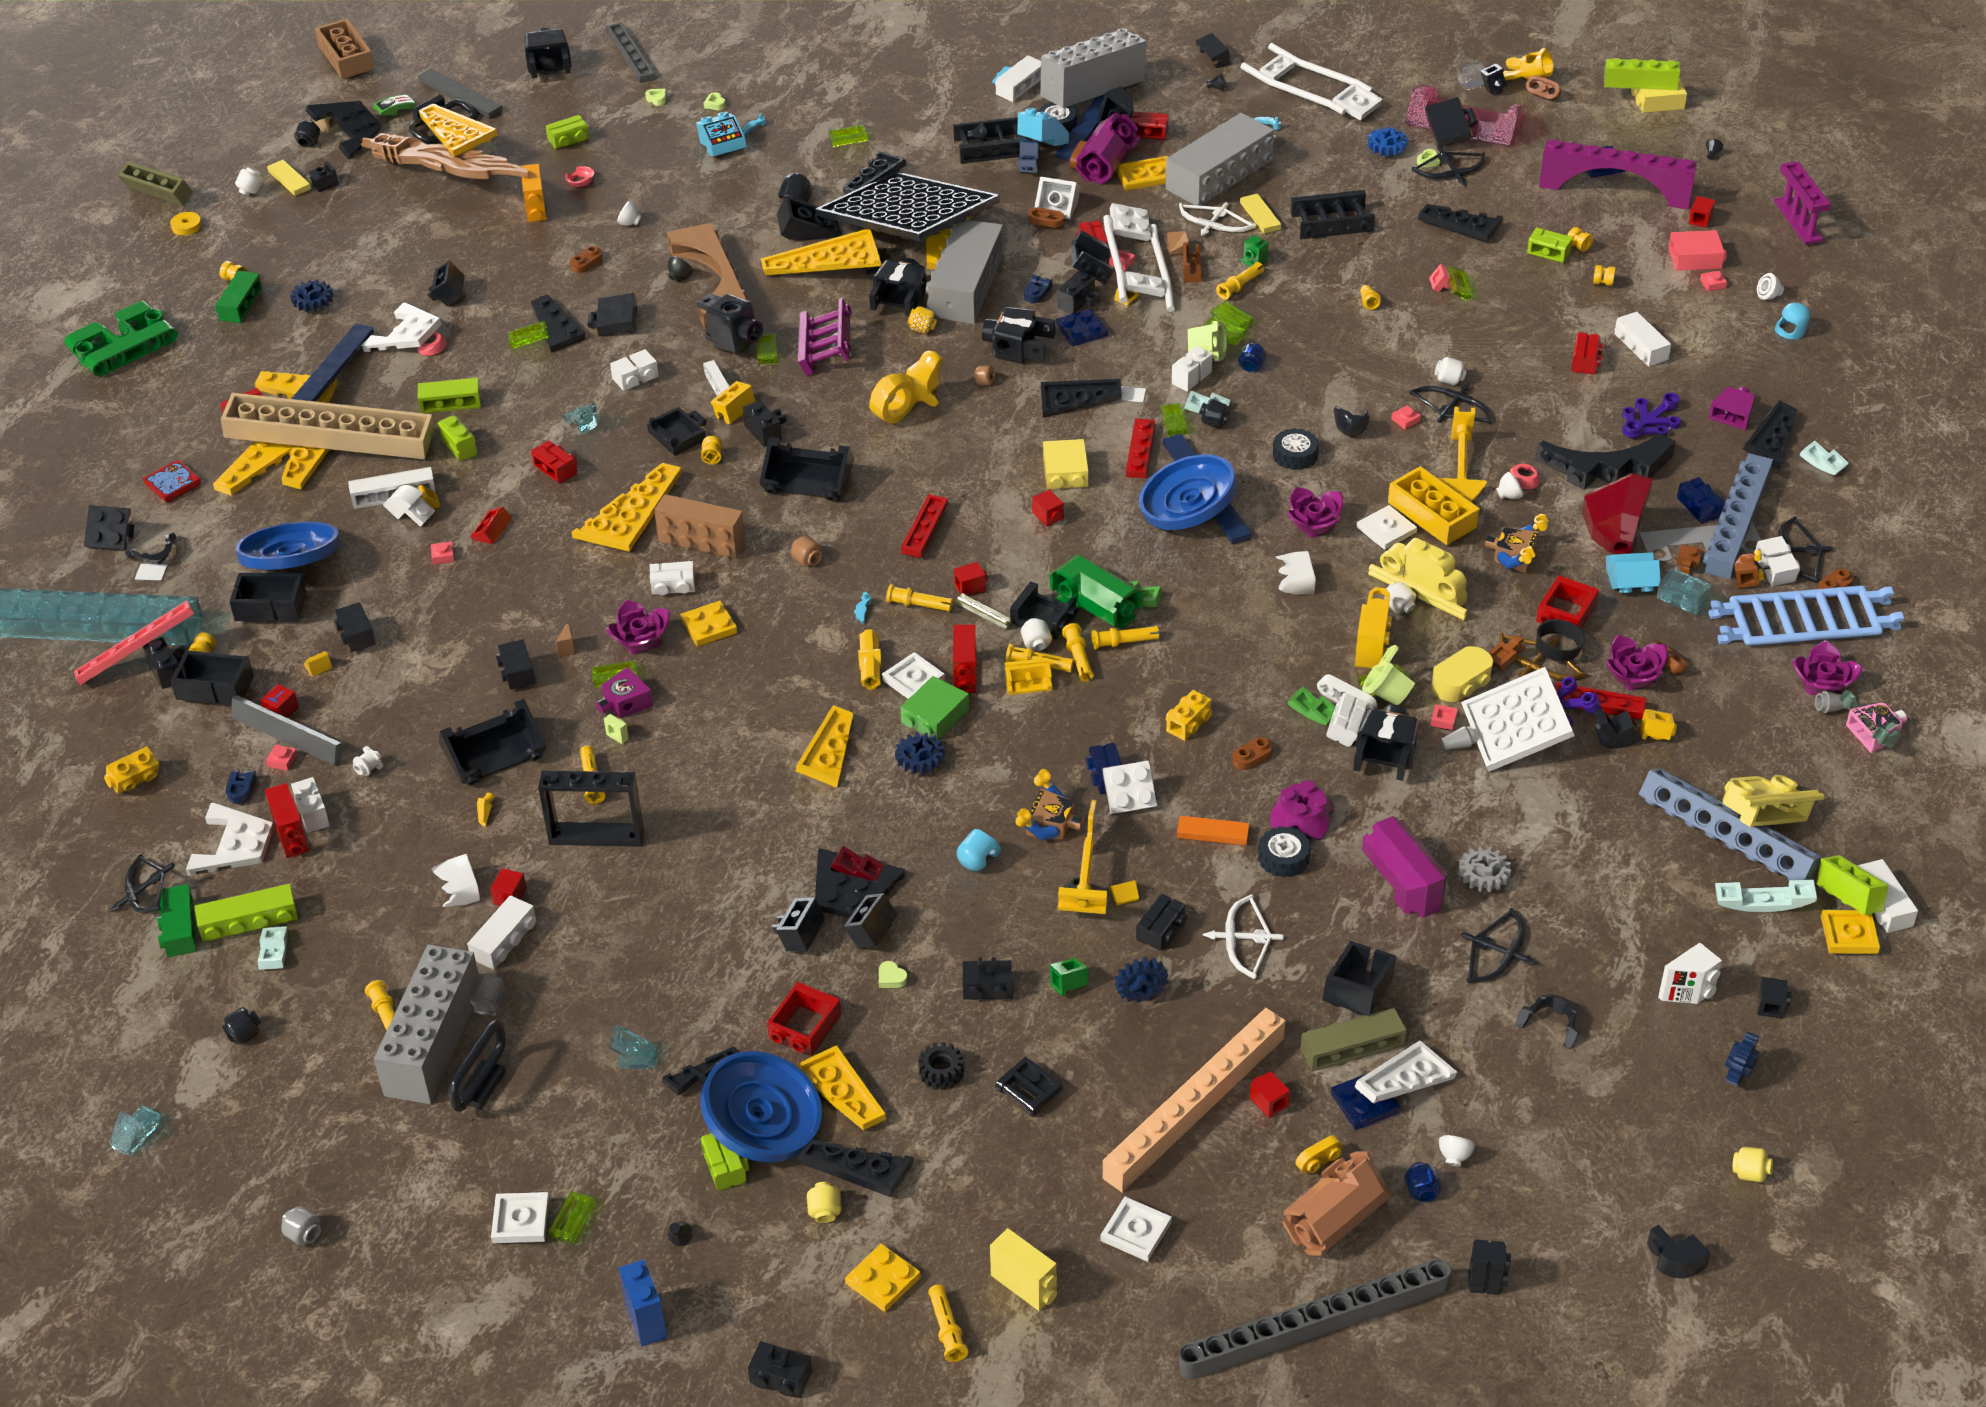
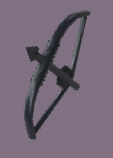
M1438 145L1437 149L1440 153L1416 167L1413 166L1412 171L1432 179L1456 177L1458 183L1466 187V180H1463L1461 176L1478 170L1483 165L1485 152H1446ZM1451 155L1481 156V160L1469 168L1456 169L1451 162L1453 160ZM1439 157L1442 162L1448 164L1451 170L1444 173H1429L1419 168Z
M1470 382L1462 385L1459 392L1440 386H1421L1409 391L1410 395L1413 394L1440 414L1437 418L1438 423L1445 417L1453 418V406L1458 400L1473 404L1486 414L1487 418L1475 417V421L1491 423L1488 408L1472 396L1464 394L1466 390H1470ZM1434 391L1452 397L1453 400L1449 405H1442L1438 409L1417 393Z
M1794 516L1781 525L1778 534L1788 544L1785 530L1789 524L1794 522L1811 540L1812 544H1806L1805 547L1790 548L1791 553L1807 552L1809 555L1818 554L1814 576L1804 573L1801 569L1798 572V576L1818 583L1822 552H1830L1833 550V547L1820 546L1798 522L1797 517Z
M139 854L128 869L125 878L124 889L126 896L117 901L109 912L121 908L128 901L136 912L142 914L161 910L160 902L165 874L175 867V863L172 862L162 869L145 859L142 854ZM143 861L157 871L135 889L132 884V878L135 870ZM160 881L156 905L147 908L141 907L137 895L151 884L155 885Z
M1510 908L1508 913L1476 936L1466 932L1461 934L1463 938L1472 941L1467 983L1485 982L1496 978L1509 967L1514 958L1522 960L1524 963L1538 964L1530 955L1526 956L1518 953L1522 946L1525 929L1522 919L1513 908ZM1512 915L1518 924L1516 939L1513 940L1508 949L1492 943L1491 938L1484 934ZM1475 947L1482 950L1491 948L1505 954L1500 961V965L1494 971L1485 976L1472 977Z

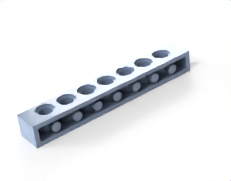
M1748 453L1746 460L1741 461L1739 473H1736L1733 484L1735 486H1731L1728 498L1731 499H1726L1724 510L1719 518L1718 524L1721 525H1716L1713 537L1716 538H1711L1708 550L1711 551H1706L1703 563L1706 564L1705 573L1731 579L1736 557L1740 555L1770 476L1773 459Z
M1659 767L1649 770L1638 794L1644 797L1647 803L1664 808L1668 815L1684 819L1685 824L1704 830L1708 837L1724 841L1728 848L1744 852L1748 859L1762 862L1767 865L1766 868L1774 873H1782L1788 877V881L1811 880L1821 861V855L1766 825L1749 827L1740 821L1741 815L1726 806L1722 801ZM1665 789L1669 790L1670 799L1665 796ZM1685 800L1690 802V810L1685 807ZM1705 811H1708L1710 813V821L1706 819ZM1726 822L1731 825V832L1726 830ZM1746 833L1752 837L1751 844L1746 840ZM1767 844L1773 849L1772 855L1766 850ZM1787 856L1793 859V867L1788 864Z

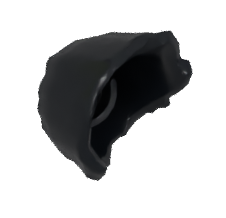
M790 173L784 177L778 196L779 198L788 196L807 202L812 194V185L805 175Z
M1335 406L1333 410L1337 429L1344 435L1354 436L1366 430L1370 420L1368 410H1365L1362 415H1353L1348 410H1344L1339 406Z

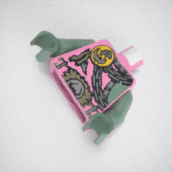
M1845 690L1839 697V700L1843 701L1845 708L1850 709L1846 726L1871 753L1884 746L1893 748L1901 737L1902 724L1907 721L1905 712L1902 710L1892 712L1885 703L1862 704L1856 700V696L1852 692Z

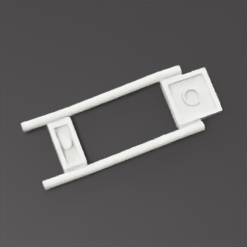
M1273 43L1269 44L1268 49L1278 54V56L1260 68V71L1246 63H1242L1240 67L1270 86L1327 106L1341 115L1347 112L1360 121L1382 105L1383 99L1373 94V88L1360 80L1299 59ZM1295 65L1350 84V86L1331 101L1277 81V79L1294 68Z
M1112 203L1110 215H1105L1103 219L1107 241L1116 270L1120 302H1127L1126 290L1159 297L1165 295L1167 311H1174L1172 285L1160 246L1157 225H1149L1148 211L1145 209ZM1114 235L1149 241L1150 239L1162 278L1129 271L1124 273Z

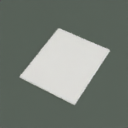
M1121 386L1122 399L1120 400L1143 402L1146 388Z
M140 564L135 579L162 580L168 564Z

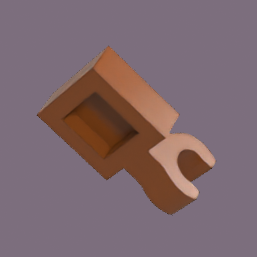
M1681 545L1676 563L1682 565L1680 575L1689 576L1691 567L1698 568L1703 549Z
M1515 635L1507 644L1501 641L1488 653L1493 659V665L1503 671L1518 658L1517 654L1526 648L1522 644L1524 639Z

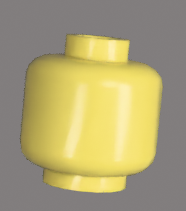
M1742 1147L1739 1152H1735L1733 1172L1737 1173L1740 1180L1761 1183L1766 1179L1767 1174H1772L1773 1159L1768 1158V1153L1765 1149Z
M829 1182L816 1183L815 1187L811 1188L807 1193V1208L810 1217L819 1223L834 1221L842 1210L840 1190L837 1187L831 1186Z

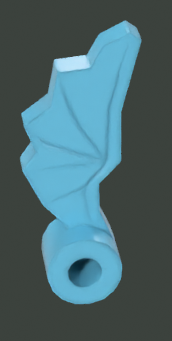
M758 114L759 118L745 124V127L742 128L744 136L755 129L757 125H766V119L762 114Z
M1270 117L1254 118V120L1260 123L1273 125L1274 130L1281 129L1279 117H1275V120Z
M867 592L863 593L862 601L856 605L854 610L856 619L860 620L862 624L865 623L866 606L872 603L871 595L867 594Z

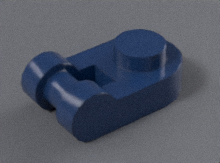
M1034 274L1031 282L1024 290V300L1032 304L1041 302L1050 291L1053 280L1049 278L1042 279Z
M239 770L231 771L226 786V795L231 803H242L249 798L253 784L256 783L257 779L255 770H248L247 773H240Z

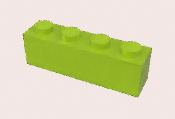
M1606 59L1604 87L1677 90L1680 77V63L1673 60Z
M290 884L195 905L197 926L202 942L298 920L295 899Z

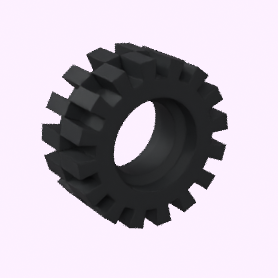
M942 1042L941 1046L933 1043V1048L929 1045L925 1047L926 1052L922 1050L920 1053L921 1057L918 1059L921 1081H925L927 1087L932 1084V1089L937 1090L938 1086H941V1090H945L947 1085L950 1089L954 1087V1083L958 1085L960 1079H963L964 1060L963 1054H960V1049L958 1047L954 1049L953 1044H949L946 1047V1042ZM941 1062L951 1065L944 1070H937L932 1067L934 1064Z

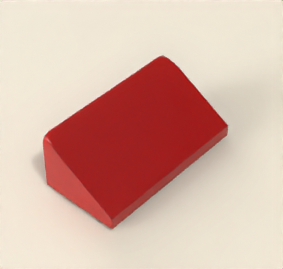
M504 507L489 510L470 538L494 544L512 517Z

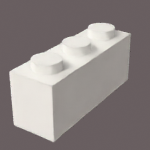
M1028 55L996 79V95L1014 102L1041 81V61Z
M1638 312L1617 318L1615 335L1648 367L1669 360L1671 343Z
M1881 859L1857 865L1889 885L1884 911L1874 913L1877 922L1883 926L1885 931L1890 933L1913 927L1918 910L1884 860Z
M509 896L467 943L469 951L474 952L476 962L493 970L500 962H503L514 946L520 943L528 930L534 927L536 923L534 906Z

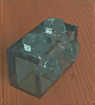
M1671 568L1659 582L1657 599L1696 615L1708 601L1711 584Z

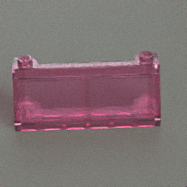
M1421 84L1412 88L1405 124L1431 129L1426 118L1425 107L1443 102V100H1438V91L1435 87ZM1514 104L1504 114L1462 105L1463 109L1472 108L1478 121L1474 126L1470 127L1473 133L1471 138L1506 146H1512L1523 125L1527 108L1524 105ZM1466 114L1465 117L1467 122H1469L1468 115Z

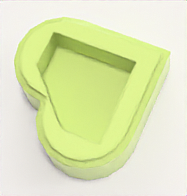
M650 89L645 93L646 100L653 102L656 106H662L666 103V89Z
M717 92L711 93L704 102V108L723 110L726 108V100Z
M1433 149L1424 150L1423 154L1418 155L1417 164L1420 165L1437 155V152ZM1439 157L1422 167L1439 166Z
M892 961L881 963L879 966V988H900L905 986L907 983V973L904 969L898 968Z

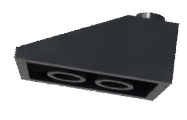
M788 196L785 197L777 212L780 234L787 239L802 241L840 237L841 231L837 221L826 220L816 215L815 209L819 206Z

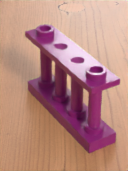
M1799 161L1781 164L1780 171L1787 180L1784 197L1774 198L1773 202L1805 245L1823 242L1822 236L1816 230L1819 213L1830 210V202ZM1793 189L1795 190L1794 198L1792 197ZM1801 200L1803 201L1802 209L1800 208ZM1809 211L1811 212L1810 220L1808 219Z
M843 298L839 299L838 310L814 318L810 317L807 311L800 313L798 363L806 376L813 374L814 365L823 359L840 353L845 362H848L850 359V352L852 351L850 346V316L852 315V310L849 304L846 305ZM838 318V322L815 330L817 325ZM838 330V334L815 342L817 337ZM838 342V346L814 354L817 349Z

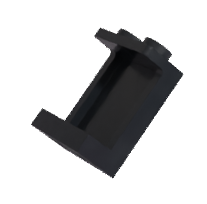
M1080 230L1070 244L1072 267L1094 276L1095 280L1105 284L1114 272V267L1107 264V258L1111 254L1109 245Z
M1031 581L1010 607L1012 624L1023 627L1026 621L1037 618L1043 620L1049 627L1052 639L1055 640L1060 636L1063 628L1072 619L1074 620L1078 614L1076 598L1071 597L1068 603H1064L1038 593V584Z

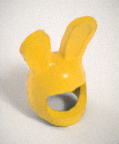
M1542 48L1539 52L1529 53L1523 56L1522 59L1511 57L1506 60V66L1515 71H1504L1503 74L1505 81L1521 77L1528 80L1532 76H1540L1547 79L1553 74V59L1547 48Z

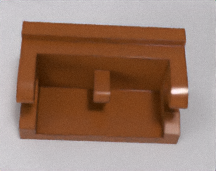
M1183 242L1184 282H1203L1200 246L1196 244V250L1192 252L1189 250V243Z

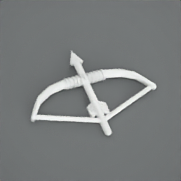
M1227 202L1222 207L1179 204L1182 216L1197 225L1205 227L1201 229V236L1209 233L1208 230L1210 228L1227 232H1245L1256 228L1255 223L1252 224L1227 210L1226 208L1229 205ZM1183 208L1214 210V217L1211 220L1196 218L1184 211ZM1228 213L1248 226H1224L1221 223H1217L1216 220Z
M1251 894L1234 903L1229 910L1225 923L1226 932H1215L1213 930L1202 935L1214 940L1215 938H1226V949L1230 961L1237 970L1256 979L1257 971L1271 940H1283L1284 935L1270 933L1254 901V895ZM1250 901L1264 930L1256 929L1253 933H1235V913L1241 905ZM1236 939H1253L1256 943H1265L1253 972L1243 967L1237 959L1235 953Z

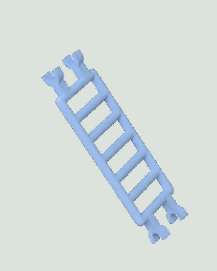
M1864 586L1738 595L1732 596L1729 599L1730 602L1727 603L1716 600L1711 601L1713 610L1708 612L1710 619L1734 614L1739 628L1720 626L1721 635L1717 637L1719 644H1727L1732 640H1744V643L1749 646L1881 635L1883 628L1901 630L1899 621L1904 620L1902 612H1894L1889 616H1877L1872 604L1890 605L1891 600L1889 596L1894 594L1892 587H1884L1879 591H1867ZM1847 595L1860 596L1872 627H1859ZM1838 596L1850 629L1838 630L1826 597ZM1817 598L1829 630L1816 631L1805 599ZM1784 600L1796 601L1807 632L1795 633L1784 605ZM1774 601L1786 634L1773 635L1762 602ZM1740 604H1753L1764 636L1751 635Z

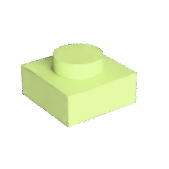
M611 714L604 718L606 735L621 744L629 740L627 724L622 719H618Z

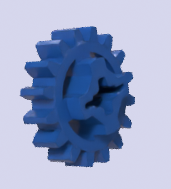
M1380 127L1379 131L1373 130V133H1369L1367 146H1369V150H1373V153L1379 152V156L1386 155L1389 157L1390 154L1396 156L1397 153L1402 154L1403 150H1406L1408 138H1406V134H1402V130L1395 131L1396 128L1386 127L1382 129Z

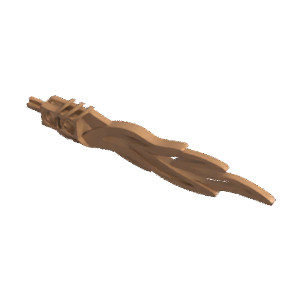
M380 133L374 139L364 137L361 143L362 147L372 149L374 158L384 159L385 162H388V160L391 163L397 162L399 165L422 164L434 170H445L456 176L474 179H489V175L494 174L530 177L527 169L508 163L506 158L483 154V151L468 150L454 157L444 144L427 145L418 138Z

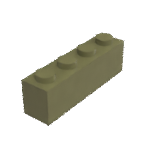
M130 161L126 162L118 174L129 189L183 207L193 193L182 178Z
M1395 1008L1380 1010L1370 1014V1016H1359L1352 1020L1333 1023L1327 1027L1316 1030L1312 1029L1302 1033L1301 1051L1311 1071H1316L1404 1046L1406 1028Z

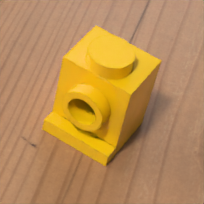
M1645 709L1639 730L1642 738L1645 740L1647 736L1656 740H1670L1671 736L1674 737L1677 724L1674 723L1673 716L1670 713Z

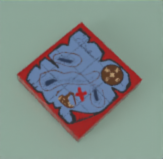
M179 460L143 478L144 484L166 503L201 484L200 478Z

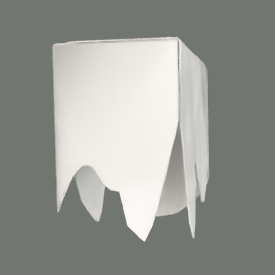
M1293 552L1276 556L1275 558L1286 563L1285 566L1279 569V573L1288 575L1281 581L1279 590L1295 595H1314L1316 579L1309 552Z
M467 854L449 859L432 868L435 875L442 880L449 881L442 889L453 895L449 901L443 904L444 907L467 905L480 901L478 885Z

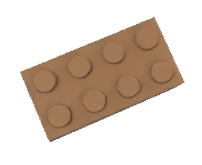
M348 19L315 28L319 48L341 79L351 78L354 75L367 73L375 69L371 50Z
M664 494L654 510L659 542L735 559L746 543L743 512L740 510Z

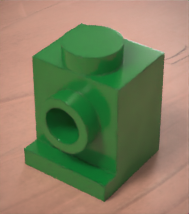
M1252 235L1244 241V254L1241 262L1250 267L1256 262L1264 264L1268 261L1269 242Z
M1076 957L1050 964V986L1061 996H1065L1068 990H1076L1078 987L1088 985L1090 977L1088 967Z

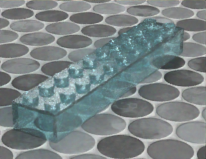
M0 588V637L121 642L185 601H188L192 606L194 614L155 639L163 637L167 644L191 645L203 614L198 597Z

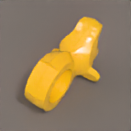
M928 350L922 354L918 362L907 369L906 374H889L883 377L876 384L871 394L869 403L871 412L885 422L893 424L902 420L919 401H923L933 407L937 406L939 402L935 396L941 382L939 370L943 358L937 352ZM896 393L893 401L889 404L891 398Z

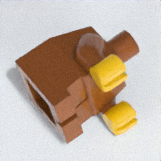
M1761 550L1736 557L1734 565L1738 588L1760 585L1759 580H1764V570H1758L1757 565L1754 564V561L1762 560Z

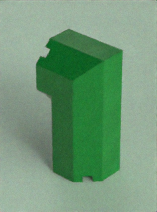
M1080 553L1049 574L1050 588L1052 592L1056 590L1059 594L1056 597L1058 601L1068 603L1071 597L1076 598V607H1083L1113 627H1118L1122 630L1135 620L1137 616L1134 614L1136 608L1140 610L1143 605V592Z

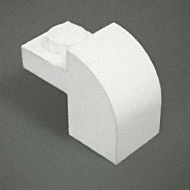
M409 485L399 487L383 504L397 519L406 513L420 527L435 512L420 497L423 493Z

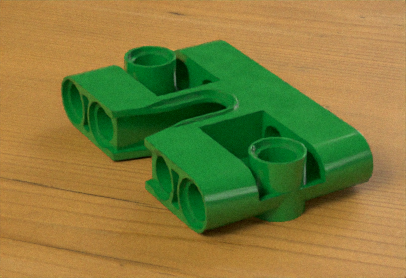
M139 301L114 313L122 335H114L105 326L94 322L68 334L65 337L64 344L78 358L82 367L88 368L95 376L100 377L173 343L178 337V332L168 321L164 320L161 310L154 309L146 301Z

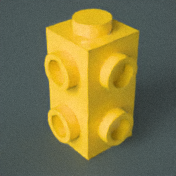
M1194 690L1187 696L1182 697L1179 704L1174 709H1170L1166 715V731L1184 741L1191 734H1195L1199 726L1211 717V699Z
M148 746L106 765L104 779L110 788L113 787L117 794L123 791L127 792L144 781L153 780L159 773V762Z

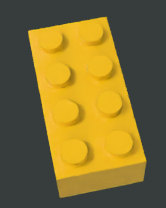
M1421 466L1390 483L1388 503L1445 545H1449L1477 528L1480 508Z

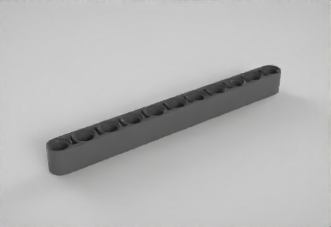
M1432 1260L1187 1343L1179 1351V1373L1186 1379H1196L1441 1295L1448 1290L1451 1273L1450 1265L1444 1260Z

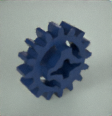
M308 280V283L301 282V286L296 285L295 290H291V302L293 307H297L299 311L304 309L305 312L309 310L315 312L317 308L322 310V306H329L328 302L333 301L332 288L330 284L326 285L325 281L319 283V280Z
M916 732L914 737L908 734L907 740L901 738L900 744H896L895 760H897L898 767L903 766V771L910 769L913 775L916 771L923 775L925 770L932 773V767L939 768V763L944 762V746H942L941 740L936 741L935 735L929 738L928 733L920 736L919 732Z
M1144 957L1141 962L1134 959L1132 965L1126 963V969H1119V975L1115 976L1117 992L1120 993L1122 999L1127 998L1128 1002L1136 999V1002L1139 1003L1142 998L1149 1001L1151 995L1157 997V991H1164V985L1169 983L1166 967H1164L1161 961L1157 963L1156 958L1148 961L1147 957Z
M1746 1032L1741 1043L1734 1042L1725 1062V1067L1730 1068L1726 1082L1738 1086L1743 1075L1750 1077L1760 1055V1051L1755 1050L1759 1036Z

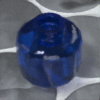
M1246 344L1238 358L1240 367L1247 372L1259 371L1265 362L1266 351L1259 344Z
M1423 1162L1414 1163L1404 1175L1409 1195L1414 1200H1419L1423 1203L1430 1202L1441 1191L1440 1178L1436 1168L1431 1164Z

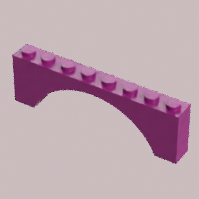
M1547 140L1543 153L1539 187L1558 190L1564 182L1581 172L1598 168H1615L1633 172L1650 181L1664 195L1669 207L1689 209L1697 161L1622 151L1614 148H1601L1594 145H1581L1574 142L1567 143L1558 140Z

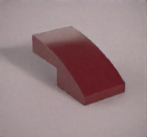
M842 846L831 867L843 874L877 881L884 864L867 853L862 858L845 846Z

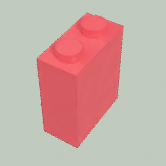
M1717 230L1671 232L1668 248L1676 271L1722 269L1727 253L1722 247V238H1719Z

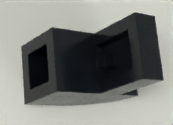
M1602 706L1594 712L1597 718L1594 721L1595 730L1603 746L1610 749L1625 748L1643 739L1636 722L1628 711L1610 719Z
M1659 1224L1650 1229L1647 1245L1652 1254L1659 1257L1656 1269L1672 1278L1683 1279L1692 1277L1707 1268L1711 1252L1694 1234L1676 1243Z

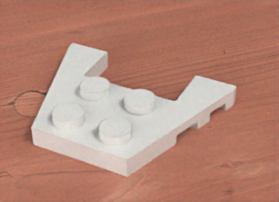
M403 303L394 314L396 319H403L404 321L399 326H396L388 337L371 335L361 346L364 352H370V348L377 347L379 351L387 350L389 346H396L397 349L420 347L442 323L440 318L412 305Z
M211 803L205 817L207 824L227 826L216 855L191 854L186 867L187 875H197V871L208 870L209 873L218 871L219 867L230 865L232 868L262 863L274 831L273 822Z

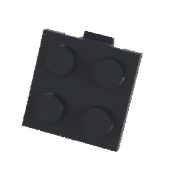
M89 505L84 547L127 550L126 537L133 538L135 525L128 523L131 509Z

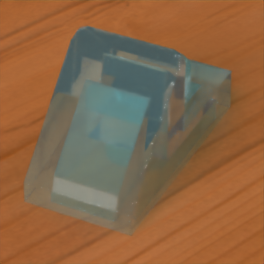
M595 402L577 406L563 414L562 417L565 422L573 421L580 433L584 434L597 426V407Z
M621 1025L612 1029L610 1049L618 1053L617 1068L652 1069L655 1067L657 1046Z
M143 1105L131 1116L120 1111L109 1142L110 1147L130 1157L163 1121L161 1114Z

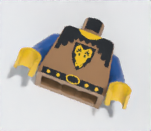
M1540 514L1534 519L1536 524L1531 523L1524 528L1506 527L1503 529L1500 538L1488 535L1485 547L1495 550V562L1502 564L1507 569H1515L1526 573L1532 558L1535 557L1534 552L1537 548L1538 529L1540 531L1547 529L1548 519L1546 515Z
M1042 769L1034 778L1035 785L1044 786L1045 788L1040 789L1030 811L1022 808L1017 813L1016 825L1019 827L1026 825V835L1036 836L1039 840L1063 839L1069 828L1082 829L1084 817L1074 815V802L1068 799L1053 782H1049L1051 775L1046 769Z

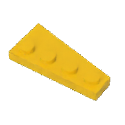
M261 371L255 382V387L259 391L277 396L284 394L288 399H291L311 375ZM337 378L316 402L329 403L338 385Z
M254 441L213 483L214 489L229 495L235 494L251 483V478L258 475L261 476L267 472V467L282 462V457L287 454L290 455L291 449L294 446Z
M294 445L282 476V485L302 489L330 449Z
M835 705L832 706L796 765V772L833 787H838L853 720L852 712Z
M837 1045L795 1065L806 1074L822 1097L863 1131L886 1120L884 1111Z

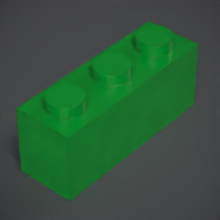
M237 271L215 304V311L218 314L219 321L235 323L243 321L263 289L259 273Z
M189 884L163 888L160 902L161 910L158 911L159 914L161 913V916L157 917L159 930L162 931V934L158 935L160 948H165L167 957L197 952L194 899Z

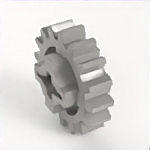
M1480 846L1476 852L1473 849H1469V854H1463L1462 859L1459 861V876L1463 877V883L1470 882L1469 888L1472 889L1477 886L1479 892L1483 888L1491 892L1492 887L1500 890L1501 884L1506 886L1507 880L1510 879L1511 863L1506 862V855L1499 856V850L1491 852V847H1488L1485 851Z

